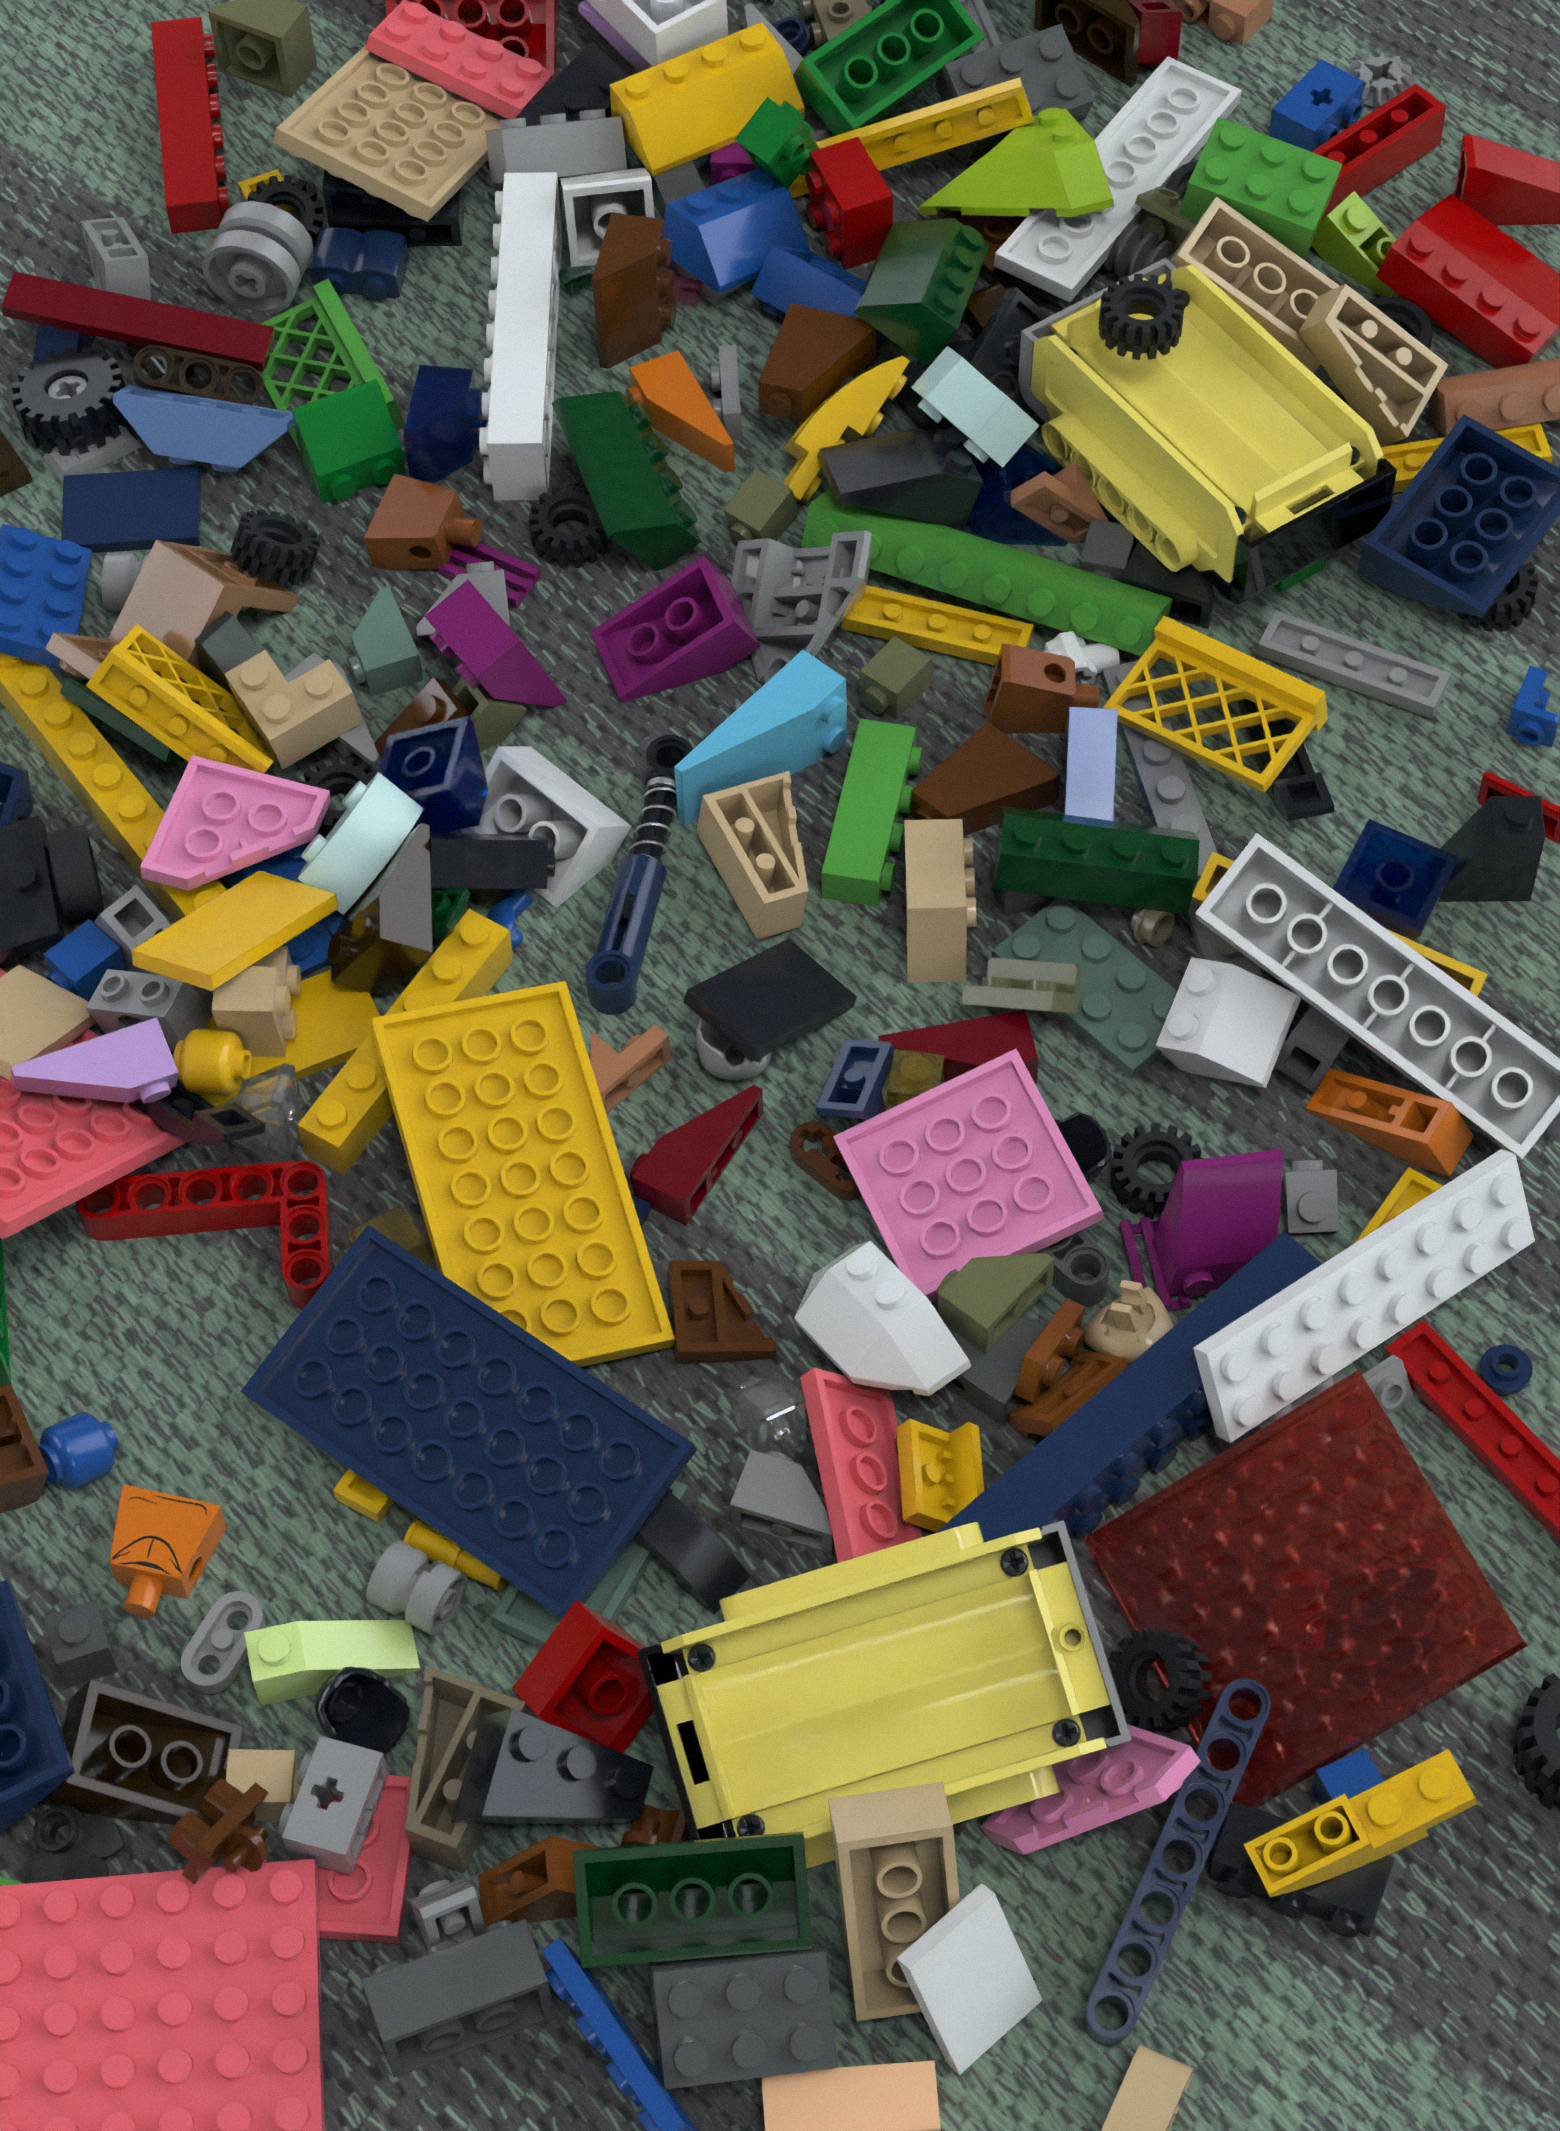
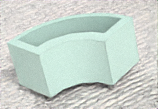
M948 346L911 387L923 398L917 406L936 423H939L944 417L968 438L963 446L983 464L990 457L1003 468L1039 427L1015 402Z
M379 772L367 785L361 781L355 784L342 801V804L347 809L325 838L318 834L301 855L307 862L298 879L306 885L336 893L337 910L343 915L385 867L405 840L424 809Z

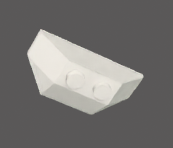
M871 1241L853 1246L815 1272L794 1317L796 1324L855 1384L890 1390H913L914 1394L930 1396L972 1367L969 1359L929 1299Z

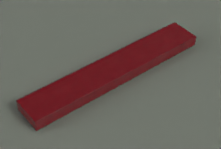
M16 271L13 272L1 307L2 314L5 317L145 347L159 345L247 364L261 372L264 371L275 336L273 326Z

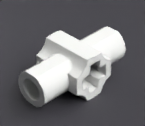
M1074 631L1059 633L1053 640L1045 643L1043 651L1070 657L1075 662V684H1094L1097 674H1101L1103 668L1120 664L1117 648L1102 643L1086 645L1084 638L1075 635Z

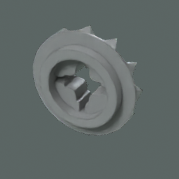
M1383 51L1378 57L1365 53L1361 61L1352 60L1347 72L1364 81L1361 101L1364 102V105L1379 108L1414 85L1411 66L1402 64L1400 56L1391 59L1386 58ZM1386 73H1388L1387 79L1380 78L1378 81L1375 80L1372 83L1373 76L1378 78L1382 74L1385 75Z

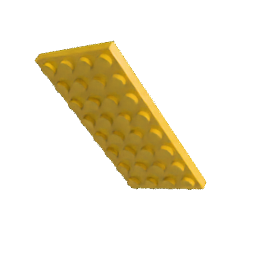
M566 981L372 1017L370 1023L371 1033L439 1273L579 1367L673 1347L675 1337Z

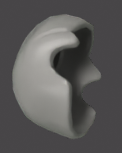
M700 1018L696 1029V1046L702 1066L713 1076L724 1080H745L757 1076L769 1065L772 1052L753 1062L746 1056L727 1061L726 1057L730 1053L739 1050Z

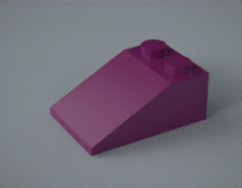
M704 555L591 631V635L618 697L623 702L723 673L761 647L731 582Z
M469 580L464 582L424 616L436 630L429 638L447 659L454 653L462 662L455 668L473 690L481 684L491 697L495 699L558 707L567 702L566 698L521 640Z
M1281 1149L1181 1161L1152 1240L1165 1286L1170 1295L1179 1294V1291H1184L1188 1296H1200L1211 1290L1218 1289L1278 1237L1284 1156Z

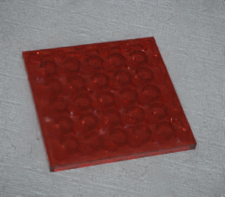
M1360 1370L1342 1379L1084 1537L1135 1631L1155 1629L1180 1632L1186 1635L1185 1639H1193L1200 1645L1195 1652L1206 1653L1209 1662L1202 1665L1201 1670L1212 1671V1681H1203L1202 1689L1210 1690L1211 1694L1209 1700H1198L1197 1703L1204 1708V1711L1200 1716H1190L1193 1723L1188 1725L1198 1745L1201 1743L1221 1694L1228 1684L1237 1679L1247 1678L1256 1680L1268 1692L1271 1702L1269 1715L1232 1798L1231 1805L1234 1800L1257 1809L1312 1776L1317 1769L1337 1761L1528 1646ZM1157 1659L1153 1664L1165 1686L1169 1689L1170 1671L1168 1665L1164 1660ZM1237 1698L1228 1703L1229 1710L1233 1716L1240 1720L1247 1721L1257 1717L1255 1706L1247 1699ZM1213 1748L1207 1752L1209 1763L1217 1770L1228 1771L1236 1766L1235 1758L1226 1749Z

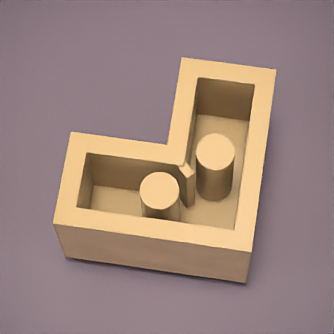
M264 650L224 674L237 704L282 770L364 722L352 690L330 659L288 683L267 651Z
M281 946L216 988L213 992L212 1013L217 1029L236 1033L241 1038L244 1049L249 1050L252 1057H286L287 1039H295L296 1010L290 1008L292 995H299L301 970L299 965H293L288 946Z

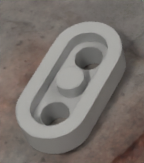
M234 1591L224 1594L212 1605L181 1656V1669L184 1678L194 1691L201 1694L219 1693L228 1688L248 1659L244 1632L263 1629L266 1626L262 1606L256 1597L247 1592ZM243 1617L248 1620L247 1625L241 1630L229 1628L231 1621L235 1618ZM208 1662L220 1664L218 1671L212 1675L201 1673V1669Z

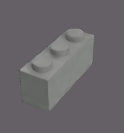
M605 109L579 111L580 120L566 121V113L541 115L540 124L526 126V118L499 120L500 129L485 130L491 184L504 183V173L557 172V177L627 169L622 116L606 117Z

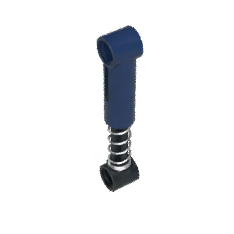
M677 735L658 737L649 744L646 750V793L643 796L645 808L639 812L638 821L640 825L633 832V838L636 843L629 847L628 855L620 861L595 955L586 966L589 1001L593 1008L606 1015H618L626 1012L637 999L636 984L667 873L660 859L661 855L666 854L668 851L664 845L666 838L673 833L669 828L670 822L677 818V813L674 810L677 804L674 767L693 750L691 744L686 739ZM610 982H617V983H618V984H615V985H605V984L610 983Z

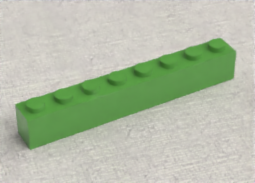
M831 489L826 490L809 505L801 543L802 547L830 546L833 533L866 530L872 533L870 569L1065 632L1074 631L1077 636L1142 656L1155 640L1154 628L1163 616H1169L1172 598L944 525L841 503L837 501Z

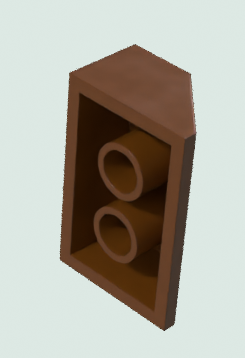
M611 213L592 276L600 368L609 369L660 343L665 327L672 328L674 326L677 305L676 301L670 300L673 292L675 275L674 270H668L672 256V239H666L664 219Z

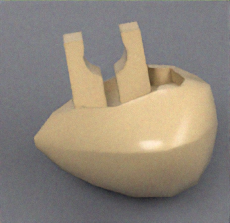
M1122 1280L1119 1285L1122 1297L1098 1310L1083 1329L1086 1330L1085 1342L1092 1350L1097 1353L1125 1357L1130 1365L1174 1326L1163 1302L1152 1288H1143L1141 1283Z

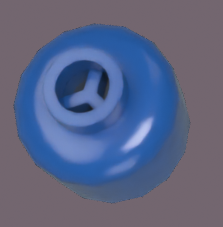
M81 1412L45 1428L42 1432L38 1448L49 1471L47 1476L48 1482L51 1484L58 1483L60 1486L71 1490L111 1472L114 1464V1451L118 1449V1439L111 1425L106 1421L99 1422L93 1415L87 1412Z

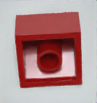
M575 1600L512 1689L544 1721L624 1753L661 1701L657 1686L675 1681L680 1673L618 1625L580 1601Z

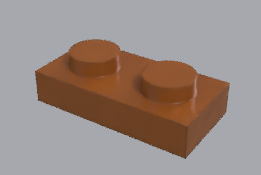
M1068 1298L1065 1300L1025 1354L1015 1395L1033 1403L1045 1385L1051 1388L1055 1386L1063 1371L1066 1356L1074 1358L1084 1342L1086 1330L1080 1328L1086 1306Z

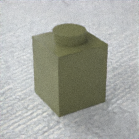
M758 469L752 472L723 509L730 528L729 533L737 542L766 538L777 541L799 513L792 489Z
M894 635L859 671L860 697L863 703L874 713L881 714L885 712L897 720L931 685L932 658Z

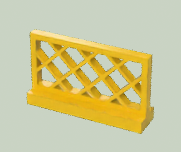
M1163 616L1154 628L1155 640L1103 706V708L1118 709V722L1263 793L1268 790L1311 730L1318 733L1328 720L1325 691L1166 616ZM1160 657L1176 665L1178 673L1151 679L1149 670ZM1202 680H1208L1216 684L1218 693L1190 698L1187 684ZM1181 685L1185 700L1157 706L1154 691ZM1146 693L1149 694L1152 708L1135 712L1122 707L1129 697ZM1243 699L1256 703L1258 712L1234 718L1230 717L1227 703ZM1217 705L1222 706L1225 720L1197 725L1195 710ZM1188 712L1192 727L1177 731H1171L1163 727L1161 718ZM1287 718L1298 724L1292 733L1271 738L1267 722ZM1258 724L1262 725L1265 739L1238 745L1234 730ZM1228 732L1232 747L1212 751L1202 745L1201 738ZM1269 751L1271 761L1261 774L1243 766L1241 757Z
M138 624L129 631L118 645L116 644L86 684V687L188 762L191 756L195 755L265 773L275 759L264 742L257 737L258 733L232 694ZM153 671L160 672V674H161L162 677H160L159 675H157V674H156L155 672H153ZM192 700H197V701H199V703H200L201 706H199L198 704H196V703H195L194 701H192ZM230 728H232V729H237V731L239 732L240 735H238L237 733H235V732H234L233 730H231Z

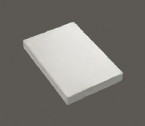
M982 1883L897 1958L945 2061L959 2075L1042 2001V1997L995 1893Z

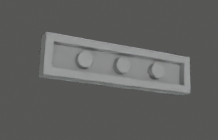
M1277 610L1263 633L1257 648V656L1430 719L1433 718L1451 678V673Z

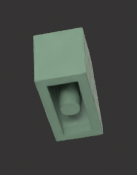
M389 586L381 588L351 636L354 656L347 658L355 684L364 683L370 697L423 680L418 650Z

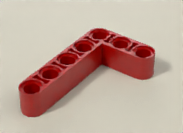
M300 1160L123 1176L76 1201V1207L84 1231L89 1237L98 1241L281 1225L282 1273L289 1300L294 1307L300 1310L305 1308L333 1271L330 1197L323 1170L318 1164L311 1161ZM313 1190V1192L308 1195H297L301 1191ZM253 1195H263L259 1199L246 1200ZM212 1199L207 1204L195 1205L201 1200ZM153 1204H161L157 1208L151 1210L145 1209ZM110 1208V1210H108L105 1213L94 1214L100 1209ZM305 1234H316L307 1240L298 1239ZM317 1278V1280L311 1284H299L304 1279Z

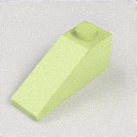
M406 1620L295 1621L244 1632L252 1682L260 1706L317 1694L322 1684L331 1675L348 1666L369 1668L377 1671L385 1678L421 1671L412 1625L407 1623Z

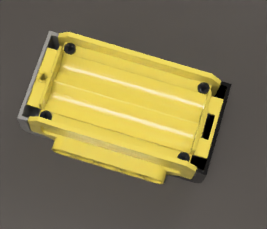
M1165 257L1134 273L1143 274V280L1149 281L1151 275L1159 276L1158 284H1162L1165 280L1172 283V290L1178 288L1181 292V299H1184L1182 334L1179 337V343L1175 348L1170 346V352L1164 356L1157 350L1155 359L1148 360L1147 353H1141L1140 360L1132 359L1133 352L1127 351L1126 355L1122 357L1117 354L1118 346L1112 350L1105 346L1106 339L1101 340L1098 327L1101 296L1104 291L1108 290V287L1021 331L1018 375L1019 390L1027 405L1045 422L1041 432L1043 442L1049 453L1064 468L1071 464H1076L1081 469L1096 499L1165 567L1177 572L1192 564L1198 571H1202L1201 574L1233 604H1241L1372 532L1391 508L1397 469L1389 461L1383 459L1384 454L1373 428L1194 264L1177 268ZM1134 274L1128 276L1130 281H1134ZM1146 314L1128 315L1132 318L1139 320H1148L1154 318Z
M1064 1520L1042 1526V1530L1038 1527L988 1542H984L978 1522L961 1525L723 1598L719 1600L725 1622L682 1634L661 1642V1644L637 1650L691 1841L803 1832L806 1869L835 1860L828 1803L830 1798L943 1782L952 1823L956 1824L1059 1793L1060 1790L1052 1767L1053 1764L1132 1741Z

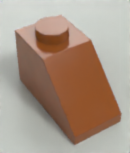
M549 1836L479 1874L481 1911L485 1928L503 1920H511L515 1923L526 1919L527 1923L576 1917L577 1906L572 1851L601 1847Z

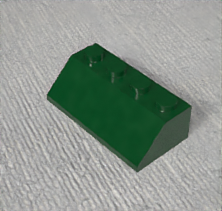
M955 218L894 222L887 232L854 313L926 366L958 329L990 244L984 241L982 235L971 226H964Z
M620 391L562 397L551 403L607 537L655 571L665 569L701 543L694 526L698 521L689 504L682 499L679 492L683 488L682 482L677 474L668 466L665 457L668 456V450L662 440L654 434L651 428L654 418L641 401L637 400L634 403Z
M1001 806L993 889L1188 915L1192 895L1198 880L1200 840L1192 831Z
M803 1832L572 1851L581 1968L813 1949Z

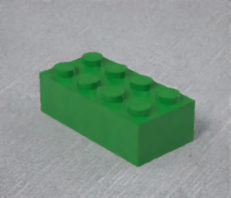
M887 0L802 59L793 74V78L797 88L831 133L836 136L884 119L936 82L945 63L974 54L985 39V35L958 0Z

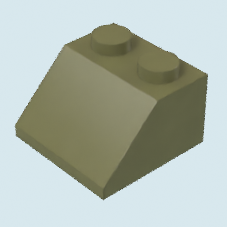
M235 0L214 5L209 9L208 14L220 72L292 98L317 66L307 5L297 0Z

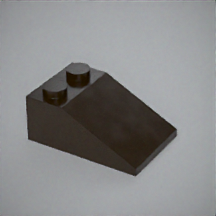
M1127 0L1035 1L1034 28L1041 31L1062 24L1074 53L1130 88L1136 84L1140 22Z
M420 823L407 835L385 867L347 911L328 946L327 957L331 962L332 983L384 996L433 952L429 825Z
M90 1679L69 1699L62 1728V1735L75 1773L48 1794L45 1801L57 1805H70L81 1812L94 1816L176 1825L188 1811H192L213 1827L216 1821L201 1811L199 1806L209 1789L220 1778L226 1781L229 1749H239L244 1726Z

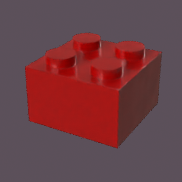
M859 137L809 152L810 171L805 173V180L810 192L811 202L806 204V212L811 226L814 229L820 227L823 231L824 246L829 257H838L845 270L876 260L887 232L893 224V195Z

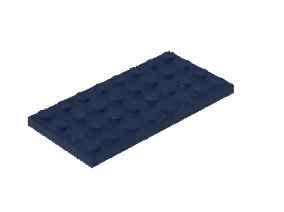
M370 1225L366 1226L241 1390L252 1402L561 1620L575 1600L585 1604L697 1451L694 1444Z

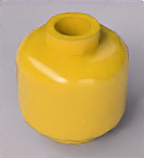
M194 1029L187 1034L185 1040L178 1041L173 1057L178 1070V1080L182 1081L186 1090L194 1094L231 1095L237 1090L241 1080L249 1078L252 1067L251 1052L244 1049L241 1038L236 1033L227 1030Z

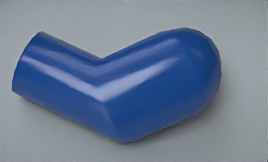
M511 889L487 915L488 919L510 930L512 950L523 940L522 933L514 927L516 924L515 919L532 903V898L525 889Z

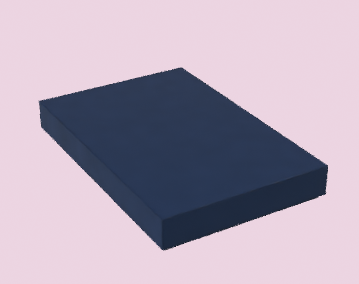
M199 467L64 476L61 541L75 542L81 547L92 549L91 553L152 549L156 540L200 546L201 473Z

